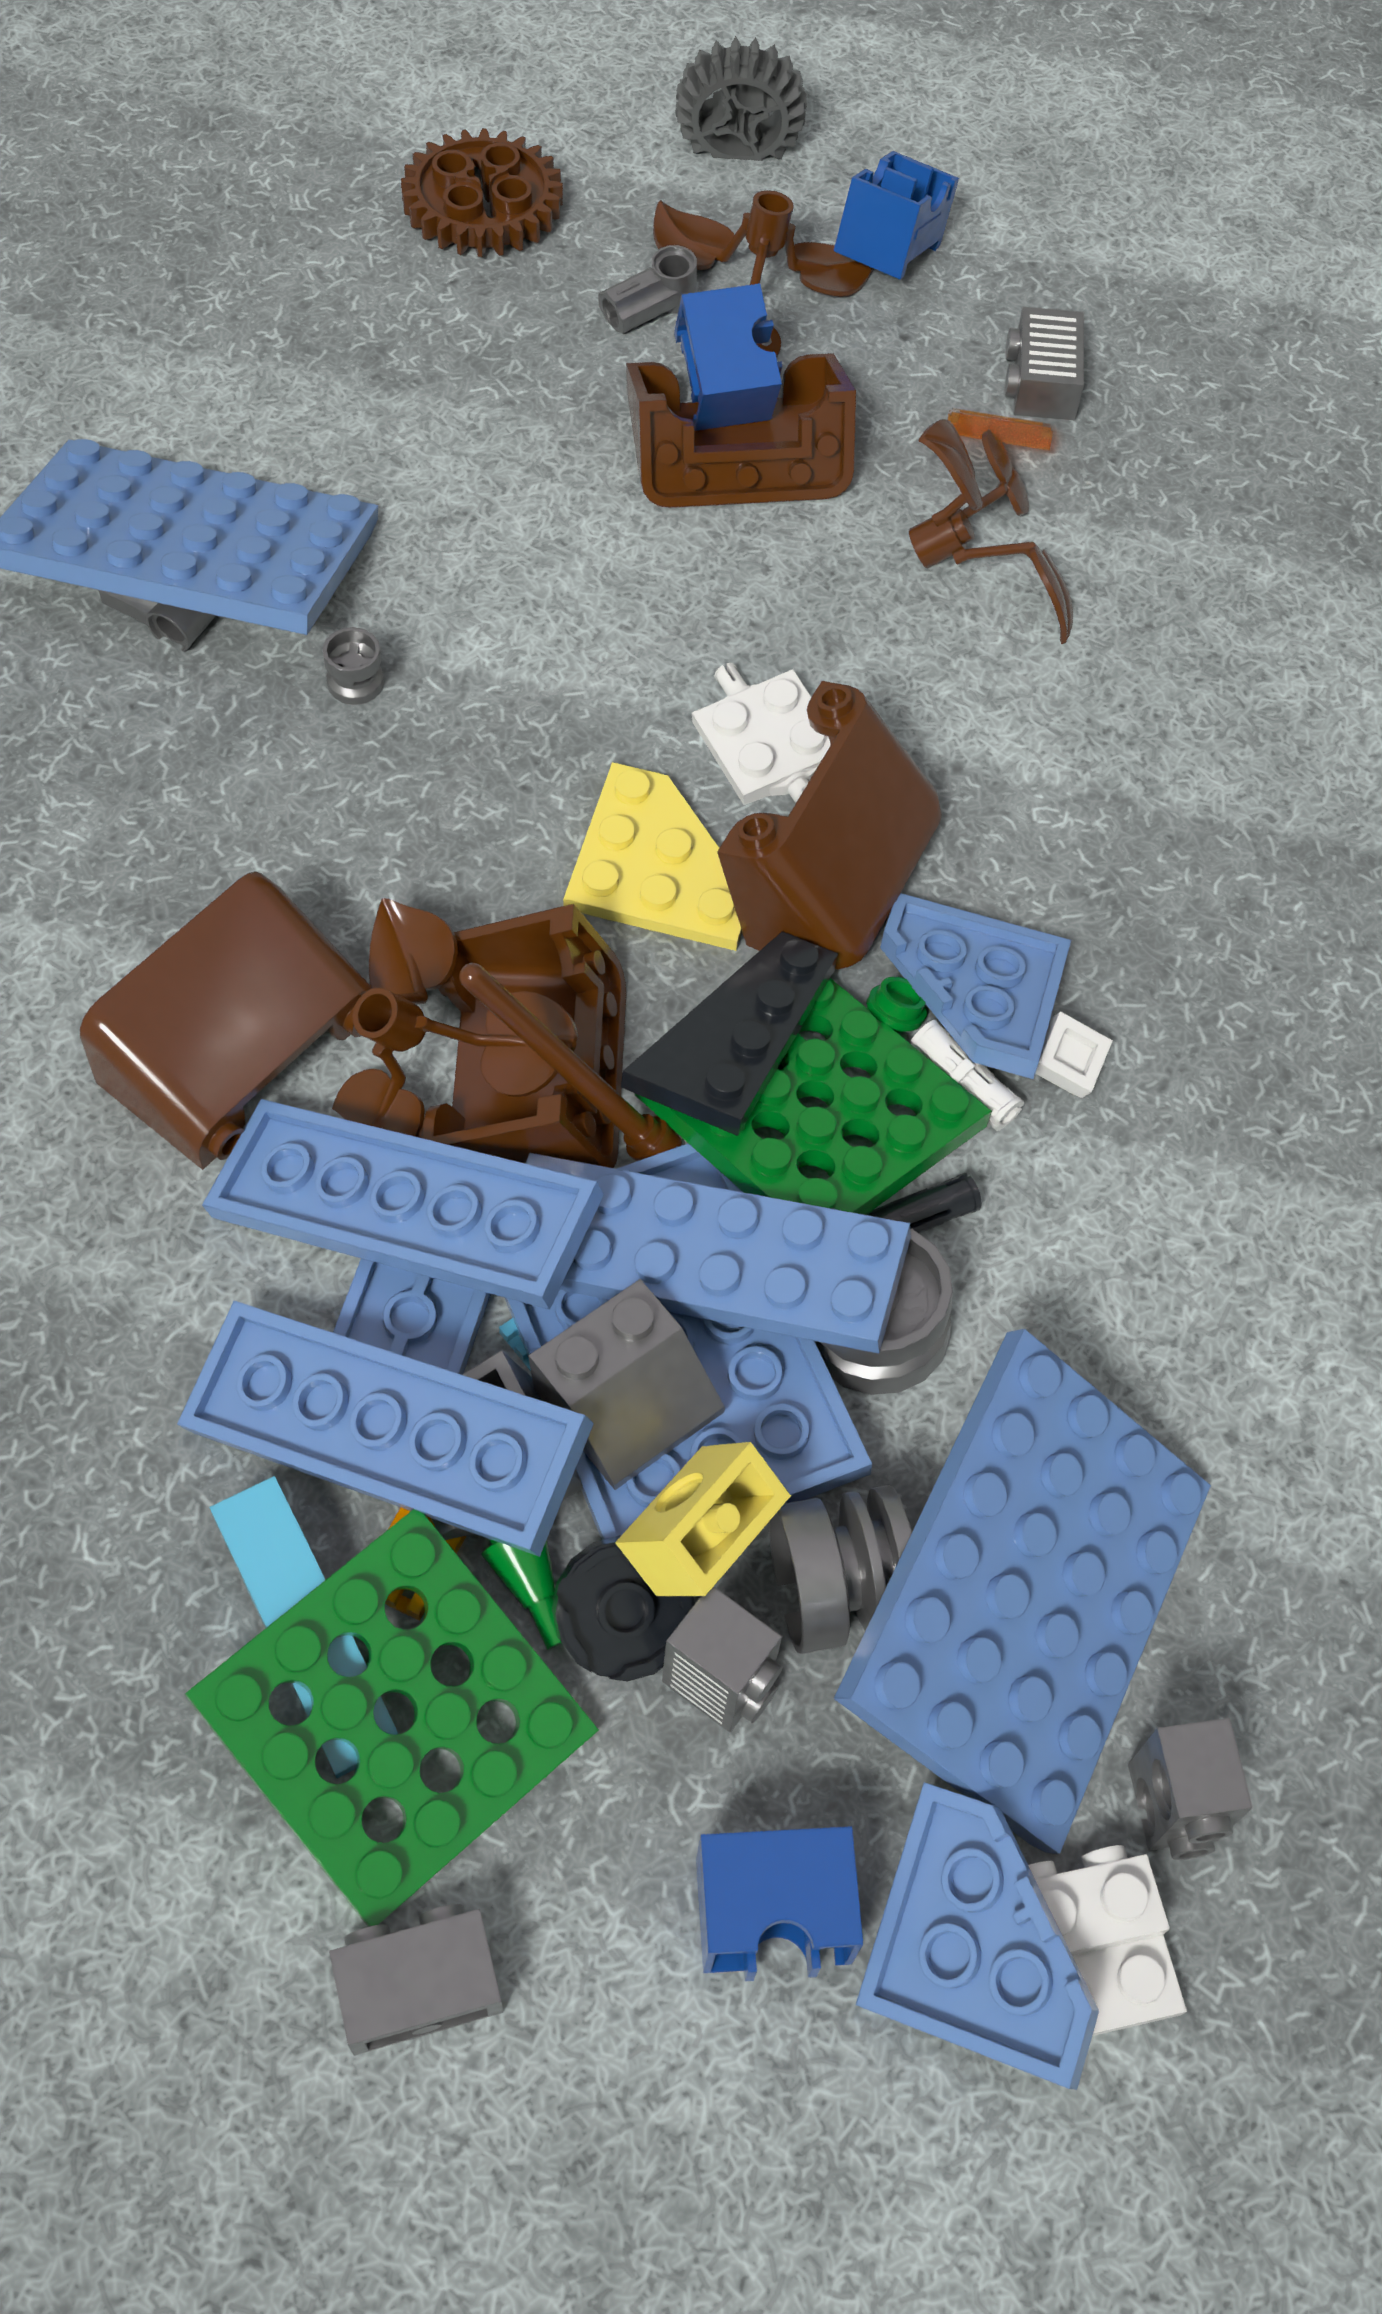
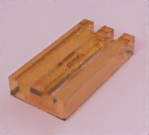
M958 408L949 410L947 420L954 425L960 436L982 439L983 432L991 429L1002 443L1050 451L1053 428L1049 423Z

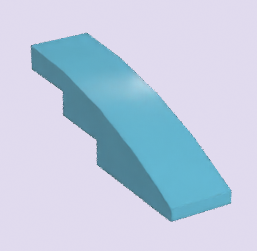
M275 1476L209 1507L265 1628L325 1581L324 1575ZM341 1636L331 1642L327 1657L330 1667L337 1674L353 1677L364 1672L367 1665L353 1636ZM291 1683L308 1717L312 1707L311 1697L304 1687ZM380 1696L373 1710L375 1722L382 1731L397 1735L396 1727ZM331 1740L321 1745L336 1778L357 1768L356 1753L348 1743L341 1740Z

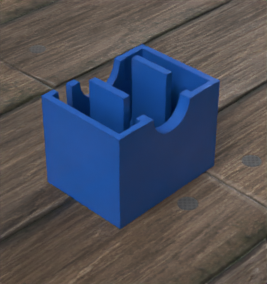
M895 151L888 153L880 159L875 173L864 169L852 177L834 252L895 278L902 279L905 275L907 264L926 249L929 248L936 251L941 245L959 178Z
M761 284L688 293L681 296L674 335L676 343L681 342V351L685 357L692 391V403L699 402L697 414L693 417L695 431L766 421L772 418L782 385L780 374L783 366L782 361L777 362L775 352L765 351L756 345L769 342L774 326L773 320L765 321L767 312Z
M852 1826L701 1834L696 1855L703 1973L744 1971L745 1981H754L757 1973L756 1953L758 1952V1945L771 1938L789 1940L800 1948L806 1958L808 1978L817 1977L821 1969L820 1949L834 1947L835 1966L853 1964L863 1946Z

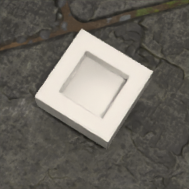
M1060 1011L1050 1018L1035 1074L1069 1093L1083 1098L1092 1092L1113 1040Z

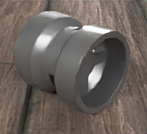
M349 627L333 632L325 640L322 648L329 692L338 701L351 705L365 704L375 699L382 691L384 684L382 668L380 667L381 653L379 641L372 633L362 628Z

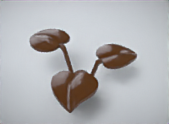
M765 190L754 195L750 213L743 214L742 224L735 235L728 227L717 221L678 211L662 202V200L658 202L653 222V235L658 249L669 245H679L688 248L697 258V270L709 269L716 260L724 263L728 262L744 237H746L749 243L750 251L756 255L750 285L760 284L765 259L776 256L778 251L784 246L788 268L792 271H800L801 283L809 289L822 294L842 297L855 294L863 288L874 270L872 267L834 252L835 245L817 242L794 244L793 237L796 226L790 223L794 205L789 197L777 191ZM773 327L770 337L772 343L768 346L762 345V343L756 345L765 351L775 352L777 358L781 349V338L778 331Z
M946 419L936 421L923 432L919 442L930 448L941 459L960 489L961 494L943 510L933 514L931 518L909 528V537L919 560L928 569L952 556L958 565L968 559L1012 554L1027 555L1033 562L1054 605L1060 625V642L1065 644L1070 636L1073 625L1072 601L1065 581L1045 549L1041 551L1034 542L967 549V542L975 539L968 518L1007 494L1018 516H1023L1029 512V500L1025 486L1018 472L1011 465V460L1005 447L991 429L983 432L982 444L985 453L1000 482L996 489L982 497L975 479V470L956 428ZM968 503V507L963 510L960 509L964 504Z
M387 898L381 899L370 943L369 979L372 989L366 991L357 1000L353 1010V1024L360 1035L376 1042L372 1048V1053L383 1060L391 1076L379 1069H367L352 1075L338 1091L332 1109L345 1120L419 1137L418 1133L424 1121V1103L415 1093L402 1089L406 1081V1075L394 1057L393 1051L403 1052L417 1046L423 1040L426 1032L435 1033L474 1046L485 1047L480 1062L482 1076L499 1093L512 1097H522L536 1093L548 1085L558 1073L489 1009L486 1015L487 1035L466 1031L424 1016L422 1010L417 1005L427 1002L428 995L426 990L440 988L452 975L458 954L456 936L447 922L433 913L409 907ZM529 991L511 993L574 1052L578 1031L571 1015L562 1006L538 993Z

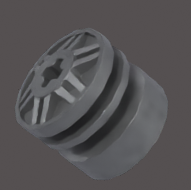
M885 1485L870 1488L867 1496V1507L859 1492L843 1493L839 1507V1526L837 1527L833 1526L821 1499L818 1498L785 1503L769 1521L770 1547L777 1586L797 1584L800 1612L784 1614L789 1637L796 1652L804 1654L846 1646L850 1631V1611H856L857 1617L864 1631H866L913 1532L901 1499L893 1486Z

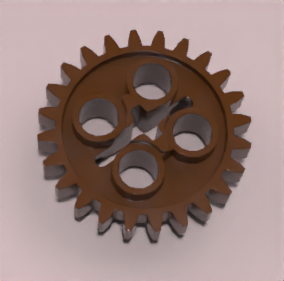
M482 128L479 137L473 138L466 129L462 130L461 139L456 141L451 136L444 134L442 146L427 142L426 154L414 152L413 164H405L404 166L405 178H401L404 214L410 216L412 228L422 227V238L424 240L438 236V248L440 249L455 243L457 244V254L462 255L468 247H475L478 257H483L486 248L493 247L495 252L502 256L504 255V245L510 244L518 251H522L524 238L538 243L540 241V230L551 232L553 230L552 220L560 219V206L563 205L561 171L554 168V158L552 156L542 157V146L535 145L526 149V137L524 136L510 142L507 141V131H502L496 138H490L486 128ZM475 167L479 169L482 178V189L479 178L475 177ZM483 194L485 200L487 202H490V214L492 218H489L486 215L483 206Z

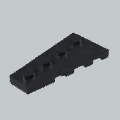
M782 931L625 1068L622 1073L621 1088L739 1136L833 974L838 953Z

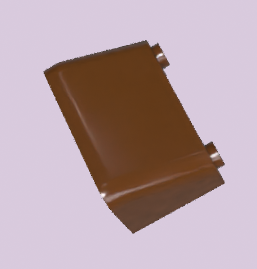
M834 353L808 354L797 357L789 363L783 374L782 398H777L771 420L698 431L694 430L693 417L697 414L699 402L680 403L678 379L669 367L656 362L626 363L627 395L639 478L643 493L649 501L657 506L670 508L829 499L843 493L852 482L855 450L856 389Z
M821 681L811 697L806 710L810 726L815 732L829 737L830 747L789 816L772 813H754L738 821L729 831L717 854L747 946L760 951L783 931L838 953L835 969H843L858 963L868 953L894 903L938 827L942 814L936 789L865 695L859 689L849 685Z
M255 871L247 873L238 879L101 996L89 1008L82 1020L80 1039L96 1084L203 1170L215 1158L225 1160L229 1157L239 1137L245 1131L243 1129L245 1125L243 1106L324 1032L328 1031L334 1038L342 1041L346 1040L350 1035L354 1037L362 1036L354 1027L353 1010L357 1000L366 991L372 989V986L278 885L262 873Z
M574 904L454 932L458 946L455 967L448 981L438 989L443 996L448 997L461 1011L460 1029L487 1035L486 1015L488 1009L463 987L459 979L460 971L465 965L476 963L481 965L510 993L519 991L534 992L546 996L562 1006L571 1015L578 1031L574 1053L621 1095L626 1012V981L624 971L614 951ZM458 1041L452 1106L447 1103L430 1106L425 1113L423 1126L418 1133L419 1138L525 1164L529 1153L608 1168L615 1167L618 1158L619 1128L560 1074H557L548 1085L536 1093L522 1097L507 1096L495 1091L482 1076L480 1062L485 1047Z

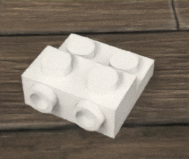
M1123 1845L1105 1847L1083 1855L1081 1858L1084 1868L1057 1874L1053 1861L1028 1865L1099 2009L1092 2036L1180 2016L1187 2012L1164 1938V1934L1170 1927L1147 1854L1128 1858Z

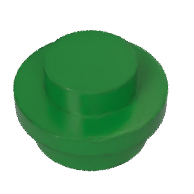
M901 977L885 978L880 985L872 988L866 1001L867 1008L872 1015L896 1032H909L919 1029L927 1015L925 1001L919 997L909 981Z

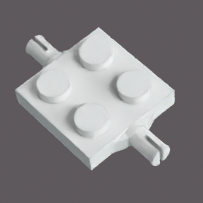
M726 663L727 671L723 665L716 670L714 677L723 688L727 697L692 712L694 726L743 805L768 796L790 794L796 804L830 747L829 737L815 732L810 726L806 710L811 699L810 694L793 669L762 683L749 686L745 683L734 663Z

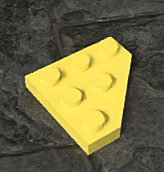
M612 762L563 899V906L574 904L583 914L734 951L737 950L742 934L717 854L719 847L669 776Z

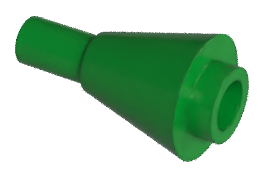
M490 1539L492 1546L481 1553L482 1557L525 1610L529 1609L546 1649L549 1650L562 1644L557 1636L552 1614L556 1586L548 1541L546 1540L539 1557Z

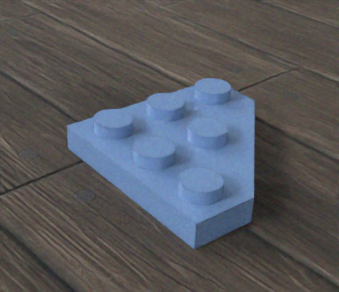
M900 893L891 909L880 946L881 950L902 976L908 980L915 992L925 1001L928 1008L973 1063L1034 1079L1071 940Z
M924 1782L856 2005L1052 2083L1077 2090L1099 2009L1000 1808Z

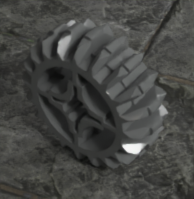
M735 36L731 42V47L725 48L716 40L711 54L699 49L698 55L695 57V63H687L683 71V79H680L676 90V100L678 101L676 102L675 114L677 122L681 123L680 131L683 139L691 140L693 153L708 151L713 158L763 161L764 157L768 155L782 159L786 146L795 147L798 132L802 131L805 124L806 111L804 109L807 108V93H805V88L803 87L800 71L793 70L790 56L778 58L775 44L766 50L759 49L760 45L756 37L750 46H741ZM713 93V98L706 100Z

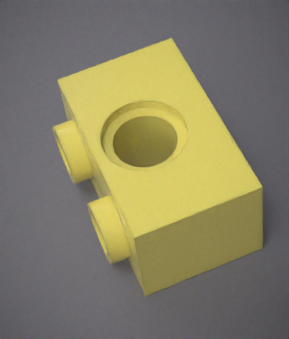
M751 1442L702 1446L615 1543L656 1596H706L791 1495Z

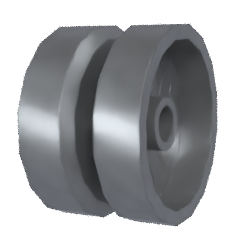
M911 1229V1239L880 1353L815 1341L832 1379L844 1388L870 1395L900 1393L925 1381L944 1359L951 1336L950 1313L952 1310L953 1290L950 1268L936 1245L913 1229Z

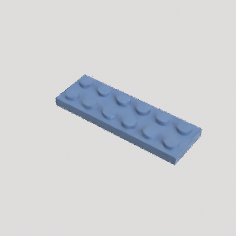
M261 1099L202 1206L212 1218L550 1310L604 1194L598 1182Z
M529 1153L526 1164L597 1181L604 1194L559 1290L610 1300L641 1279L668 1312L880 1353L911 1239L910 1223Z
M233 1301L177 1423V1425L187 1431L404 1509L410 1511L413 1509L432 1519L539 1557L594 1424L584 1414L237 1301Z

